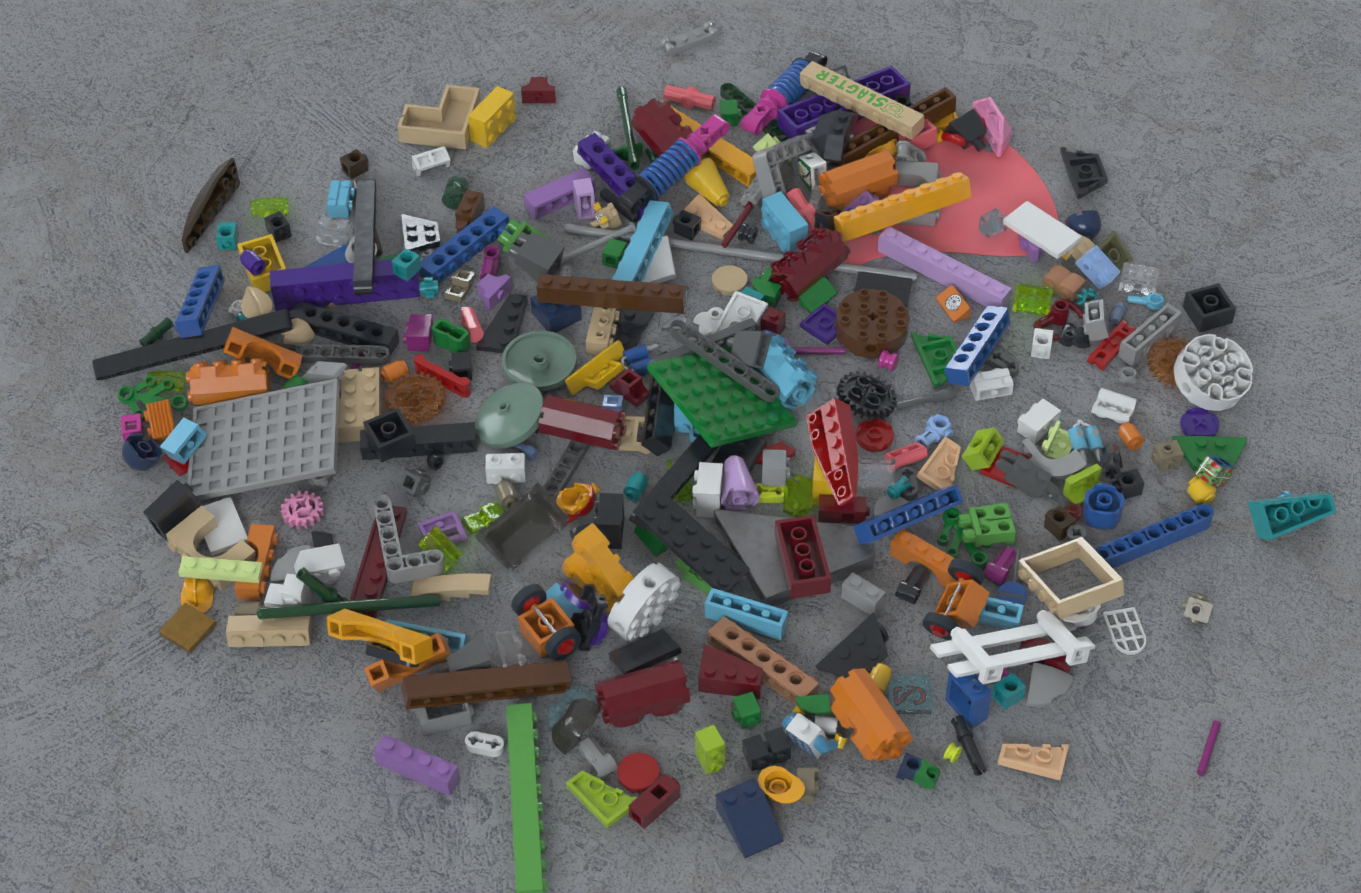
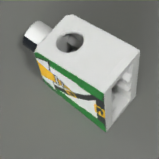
M816 153L801 155L798 158L800 178L812 195L819 193L818 174L827 171L826 161Z

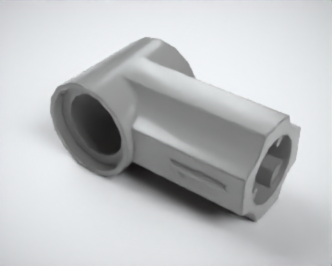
M588 737L578 746L580 753L589 763L590 769L596 778L601 779L617 769V764L612 755L605 753L594 738Z

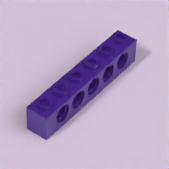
M595 132L578 142L577 153L619 198L635 184L633 178L636 174L627 167L623 160L617 157L614 150L610 149ZM647 202L637 212V214H639L640 220L644 214V209L647 207L649 202Z

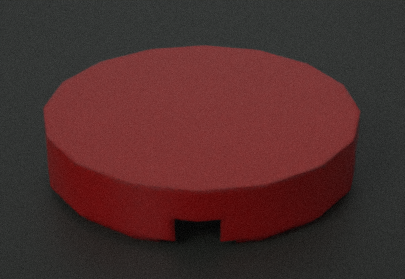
M872 419V421L868 422L867 420L863 421L856 430L857 443L867 451H884L892 445L894 440L892 427L884 420L878 419L876 421Z
M639 752L624 757L617 769L619 783L626 787V790L636 793L644 792L659 779L660 775L657 761L652 756Z

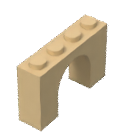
M203 505L166 534L168 547L173 552L177 551L181 559L182 556L257 561L255 551L243 540H240L226 553L217 557H206L196 551L198 544L204 537L218 527L215 516ZM208 579L212 587L216 586L221 591L233 582Z

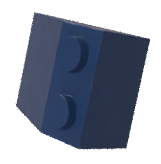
M755 778L716 794V809L744 858L783 842V837L765 795Z

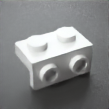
M1101 388L1091 413L1096 414L1098 417H1107L1123 424L1129 422L1132 418L1137 399Z
M486 454L485 470L487 484H497L503 480H507L510 483H526L525 454Z

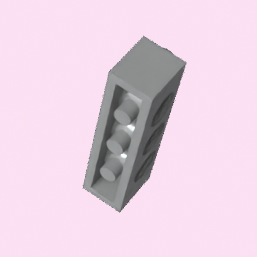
M1167 303L1121 342L1118 358L1132 367L1179 328L1182 312Z

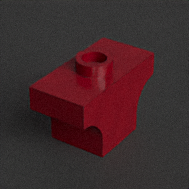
M531 77L528 85L521 86L522 103H556L555 86L548 84L547 77Z
M630 368L609 383L611 390L619 395H623V398L635 407H638L648 399V390L643 385L642 377Z

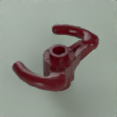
M1065 299L1056 300L1051 305V310L1048 314L1036 320L1033 327L1034 329H1044L1043 327L1051 324L1062 326L1068 321L1070 309L1081 319L1084 312L1071 301ZM1053 333L1052 340L1058 341L1059 335Z

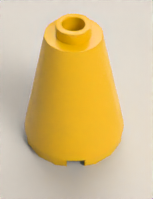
M711 158L702 159L700 165L685 175L686 184L715 206L722 207L729 202V192Z

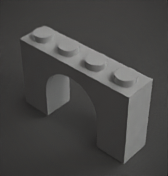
M896 161L895 169L898 170L899 174L898 183L894 186L920 187L922 184L931 183L941 178V170H938V163ZM940 209L897 224L935 226V220L939 219Z

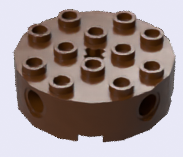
M861 289L847 295L839 303L834 326L836 339L856 356L869 359L880 358L883 350H887L892 354L893 351H896L898 348L900 349L905 344L910 317L908 309L902 301L887 291Z

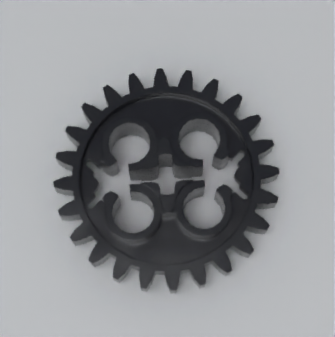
M858 371L855 374L852 372L849 375L845 374L840 379L836 389L838 390L836 393L839 396L838 400L850 405L851 410L854 411L853 415L860 414L861 419L866 416L868 420L871 417L876 421L878 417L883 420L885 416L889 417L890 413H893L897 404V396L894 395L895 390H890L891 385H886V380L880 381V376L875 378L873 373L867 375L865 371L863 374H860ZM870 385H872L873 388H872L871 392H869V394H868V396H867V398H866V400H865V402H864V404H863V407H862L860 404H861L862 400L865 398V396L867 395V392H868V390H869V388H870Z

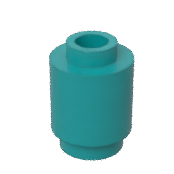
M636 472L630 476L623 489L627 499L631 501L641 499L648 485V478L645 474Z

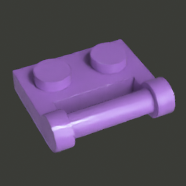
M455 511L418 524V529L428 550H438L460 541L462 543L468 541ZM456 531L458 533L454 536L445 538L435 543H433L432 541L434 539L443 537Z

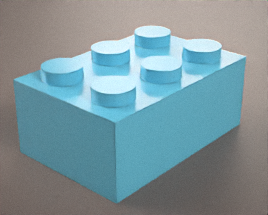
M781 191L762 199V227L779 244L781 251H797L796 243L808 237V223Z

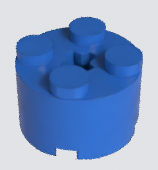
M1105 483L1096 484L1094 488L1088 489L1085 493L1082 515L1086 525L1099 529H1114L1121 520L1125 502L1124 495L1120 494L1113 485Z

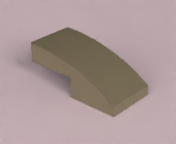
M459 268L452 276V284L445 291L444 299L462 303L474 281L475 272Z

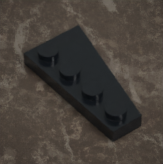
M509 294L486 329L483 338L477 343L476 349L478 351L503 353L506 346L518 337L528 302L527 296Z
M622 309L615 342L617 340L621 341L624 351L636 347L643 331L648 326L650 318L654 316L655 312Z

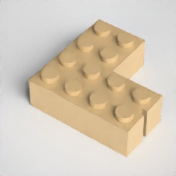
M446 85L439 108L405 104L402 117L397 126L399 142L466 150L470 139L468 115L481 103L480 88Z
M379 367L362 368V371L358 369L343 370L345 374L341 378L338 443L360 441V430H364L363 422L382 414Z

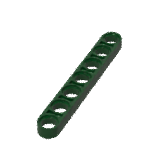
M731 83L721 85L720 95L725 100L742 99V101L737 102L738 109H741V114L744 116L750 112L745 110L746 108H754L757 105ZM724 90H731L732 92L726 93ZM775 119L762 130L772 138L776 136L780 142L789 139L787 136L785 138L778 137V135H785V133L777 126ZM767 126H774L775 128L769 129Z

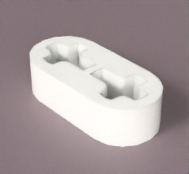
M470 732L465 737L466 749L471 753L498 757L505 750L503 739L497 735ZM474 740H478L475 745L471 744ZM498 744V746H496L495 749H492L491 746Z

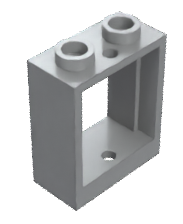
M472 703L461 704L463 712L428 720L425 708H416L423 736L472 724L471 715H474Z

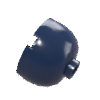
M1085 210L1082 211L1083 215L1077 216L1075 213L1067 217L1065 225L1091 241L1101 230V217L1098 211Z
M133 433L128 436L123 444L122 457L131 469L146 471L153 468L161 458L162 449L160 445L152 438L147 440L143 438L145 435Z

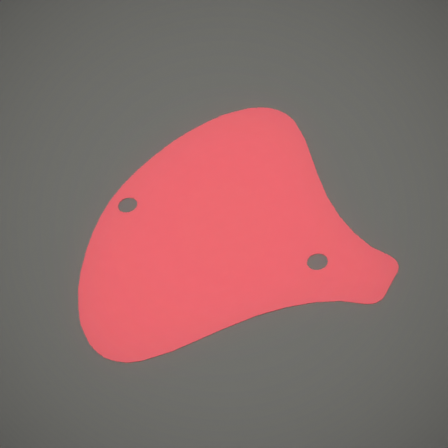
M866 117L857 120L852 135L855 137L879 123H875ZM983 137L981 140L987 143V140ZM942 141L922 150L926 155V162L938 163V170H941V178L949 177L956 172H961L970 180L971 198L940 208L939 219L935 220V226L894 224L890 227L939 252L1002 257L1027 256L1025 250L1021 249L1018 233L1004 225L1003 219L1026 201L1058 220V214L1051 194L1044 182L1030 164L1009 144L1001 157H997L994 152H987L984 149L978 152L973 145L967 149H962L954 143ZM892 185L890 193L879 197V199L882 200L890 195H897L907 189L917 187ZM883 228L882 232L878 235L866 234L844 242L849 247L850 254H848V258L843 263L862 265L868 261L885 257L886 255L878 252V240L886 228Z

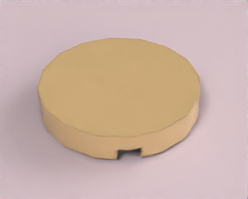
M734 265L722 266L712 274V286L715 291L718 290L722 295L733 296L735 291L741 293L747 286V274L743 269Z

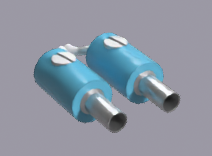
M1077 420V424H1074L1073 428L1068 430L1073 450L1077 449L1088 463L1085 451L1089 448L1090 452H1094L1097 463H1101L1100 455L1102 454L1100 450L1104 447L1097 426H1090L1082 420ZM1080 423L1083 426H1087V428L1082 431V427L1079 426Z

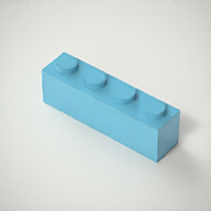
M711 588L705 601V618L719 621L724 616L736 622L741 629L781 641L788 626L787 610Z
M388 619L386 621L387 623L427 636L439 633L446 638L451 653L465 646L471 637L469 634Z

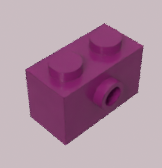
M410 314L409 322H406V333L403 335V342L407 344V351H430L432 341L431 327L433 326L432 314Z

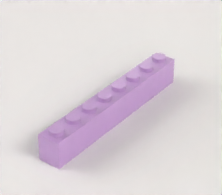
M890 226L879 236L878 252L946 287L953 285L960 294L985 307L987 305L1006 307L1010 303L1012 288Z

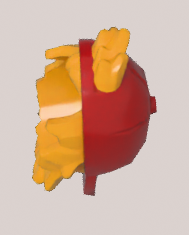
M595 482L591 485L588 483H574V487L564 488L563 491H560L555 500L559 518L568 524L573 522L578 516L584 517L588 515L595 506L596 494L600 491L598 485Z

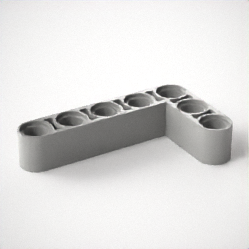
M813 133L795 136L754 153L753 164L763 198L780 191L784 196L786 195L778 163L814 149L815 147L811 142Z
M384 495L376 497L373 501L388 580L392 583H402L442 574L445 570L443 553L440 550L434 549L402 555L391 500Z

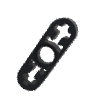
M376 642L367 643L366 654L408 667H418L420 663L414 665L400 660L398 653L391 647Z

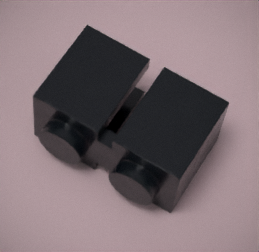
M782 727L765 732L766 741H763L760 734L742 740V752L751 771L762 770L768 767L769 763H783L791 758V746Z

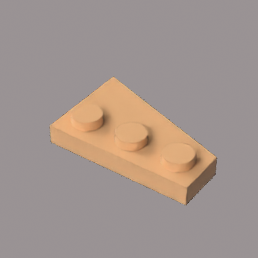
M698 194L684 209L701 217V230L721 240H724L733 226L701 194Z
M945 436L916 477L934 490L951 486L954 481V473L958 464L961 446Z
M1003 744L997 765L1061 780L1069 744H1062L1061 747H1051L1050 744H1042V747H1031L1029 744Z

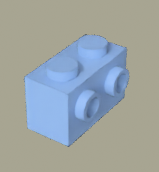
M1097 245L1086 251L1075 262L1099 290L1111 283L1120 273V270Z

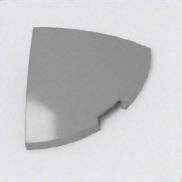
M310 545L294 547L288 550L281 559H278L272 568L269 582L284 583L287 574H296L294 564L298 554L302 550L311 549Z
M1033 663L1026 706L1049 705L1052 703V699L1060 694L1062 698L1069 691L1073 676L1047 665Z

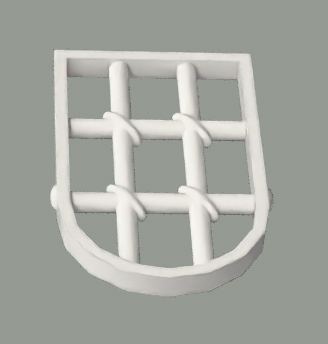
M1135 607L1103 612L1112 642L1117 650L1127 655H1135L1145 648L1146 635ZM1133 611L1136 621L1131 622L1127 612ZM1124 613L1127 623H1120L1116 614ZM1107 615H1113L1116 622L1115 625H1110ZM1138 624L1141 635L1137 636L1134 633L1132 625ZM1121 627H1129L1132 637L1124 636ZM1111 628L1119 630L1120 639H1115ZM1143 638L1144 644L1140 648L1137 639ZM1126 641H1134L1137 650L1129 651ZM1117 642H1122L1125 649L1121 648Z

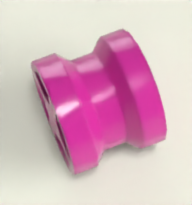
M883 350L879 358L878 367H885L893 372L896 368L899 354H890L887 350Z

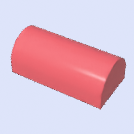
M462 307V326L469 332L470 343L478 342L483 338L484 332L475 310L471 307Z
M919 442L884 455L885 462L891 471L928 457L927 448Z

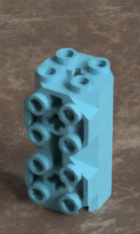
M771 334L772 338L764 368L750 367L778 386L779 394L777 398L782 401V405L785 408L795 410L798 408L796 405L799 403L801 405L806 404L816 392L814 384L816 385L818 374L809 369L806 361L802 358H794L796 351L785 344L786 340L782 336Z

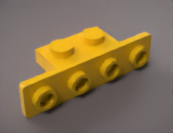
M617 340L565 379L570 395H575L586 386L597 390L601 389L611 379L616 378L619 373L625 370L623 364L618 362L623 358L624 348L621 341Z

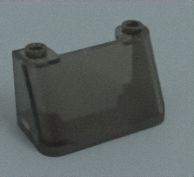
M536 483L521 499L493 522L491 521L488 527H482L477 532L475 538L507 570L510 568L515 570L522 564L520 560L555 531L561 532L567 526L565 522L569 518L543 487Z

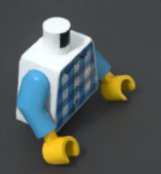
M797 705L782 721L787 739L817 760L823 753L836 748L843 749L848 739L847 737H841V733H836L834 739L828 740L823 730L805 718L804 715L806 713L801 711Z

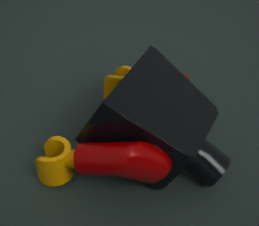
M972 109L950 122L945 132L938 129L936 143L948 141L960 146L962 149H967L973 145L980 152L986 147L985 143L981 140L987 133L985 119L978 116L975 109Z

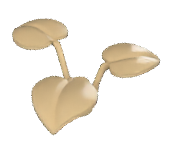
M247 286L241 301L242 313L247 318L268 314L272 310V301L262 290ZM291 319L293 329L281 333L284 335L283 343L309 344L315 336L311 327L302 319ZM244 357L242 359H245V362H250V359L253 357Z

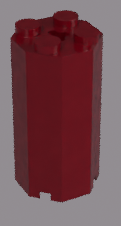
M554 395L546 396L541 407L543 418L539 417L538 422L539 433L610 450H619L620 438L625 436L627 431V425H624L626 413L623 411Z

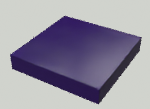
M823 303L800 322V327L828 345L836 338L834 326L837 311Z

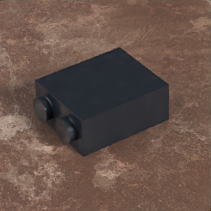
M178 480L143 511L156 533L167 542L166 534L197 510L201 502L192 493L194 490L189 484H182Z

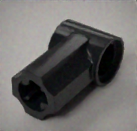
M915 566L907 579L900 582L895 596L914 605L920 597L923 586L930 577V572L924 566Z

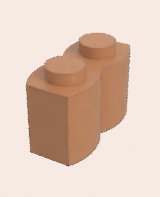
M1054 265L1043 277L1042 286L1046 291L1058 294L1061 299L1073 302L1078 297L1076 294H1080L1082 288L1085 289L1086 280L1076 273H1070L1063 266Z

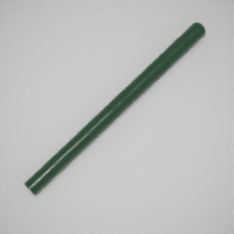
M439 594L259 607L256 615L261 620L329 615L342 609L354 612L436 607L440 606Z

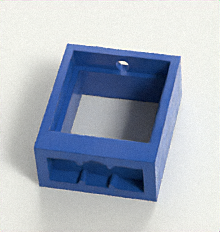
M949 672L945 700L958 715L964 717L965 723L972 729L988 719L992 691L986 684H982L978 680L977 674L955 678Z

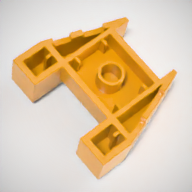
M592 523L574 536L571 545L575 552L564 560L561 568L565 576L571 578L582 589L585 584H595L598 594L605 595V601L608 602V608L605 609L610 613L615 602L623 599L625 596L623 591L634 577L629 570L626 571L618 562L620 557L617 553L612 554L608 548L609 541Z

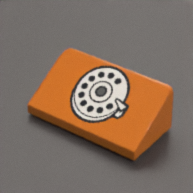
M953 285L946 288L935 298L953 323L970 317L969 305Z

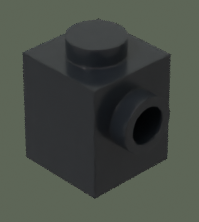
M470 352L451 353L452 361H448L449 372H453L460 378L467 377L472 381Z

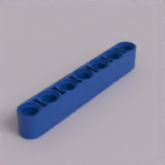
M1207 504L1198 505L1097 547L1095 551L1112 568H1115L1207 530L1211 526L1214 510Z

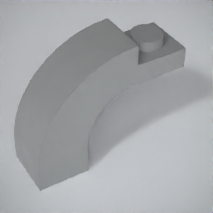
M1029 437L1022 441L1025 445L1023 450L1031 457L1028 460L1051 474L1052 479H1067L1070 475H1075L1089 466L1077 449L1063 458L1049 459L1041 454Z

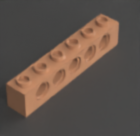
M723 616L708 631V643L711 646L763 668V683L794 705H797L795 697L818 695L819 683L813 676L805 674L797 665L791 664L783 655L771 650L766 643L758 641L750 632L741 629L733 620Z

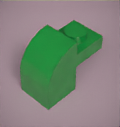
M767 267L765 272L761 273L759 279L753 278V290L765 295V302L768 303V308L769 306L776 308L781 298V285L772 283L771 278L774 275H771L772 269Z

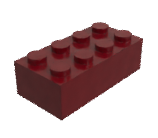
M808 515L775 520V539L790 598L831 593V575L815 516Z

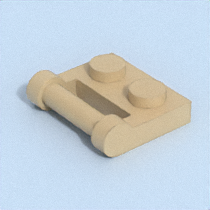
M626 416L624 425H627V431L625 436L620 438L619 450L640 451L643 454L650 453L649 450L641 445L642 442H637L639 426L644 427L645 417Z

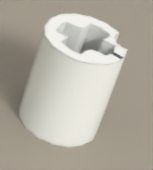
M823 715L815 717V724L825 734L836 735L838 724L836 717Z

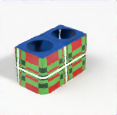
M1206 456L1195 471V474L1211 486L1224 487L1236 468L1222 457Z

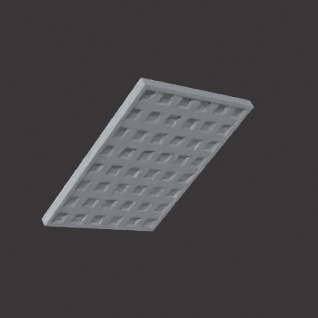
M338 379L194 407L193 422L204 430L207 437L189 458L187 484L194 490L192 493L199 500L335 474L337 471L340 390Z

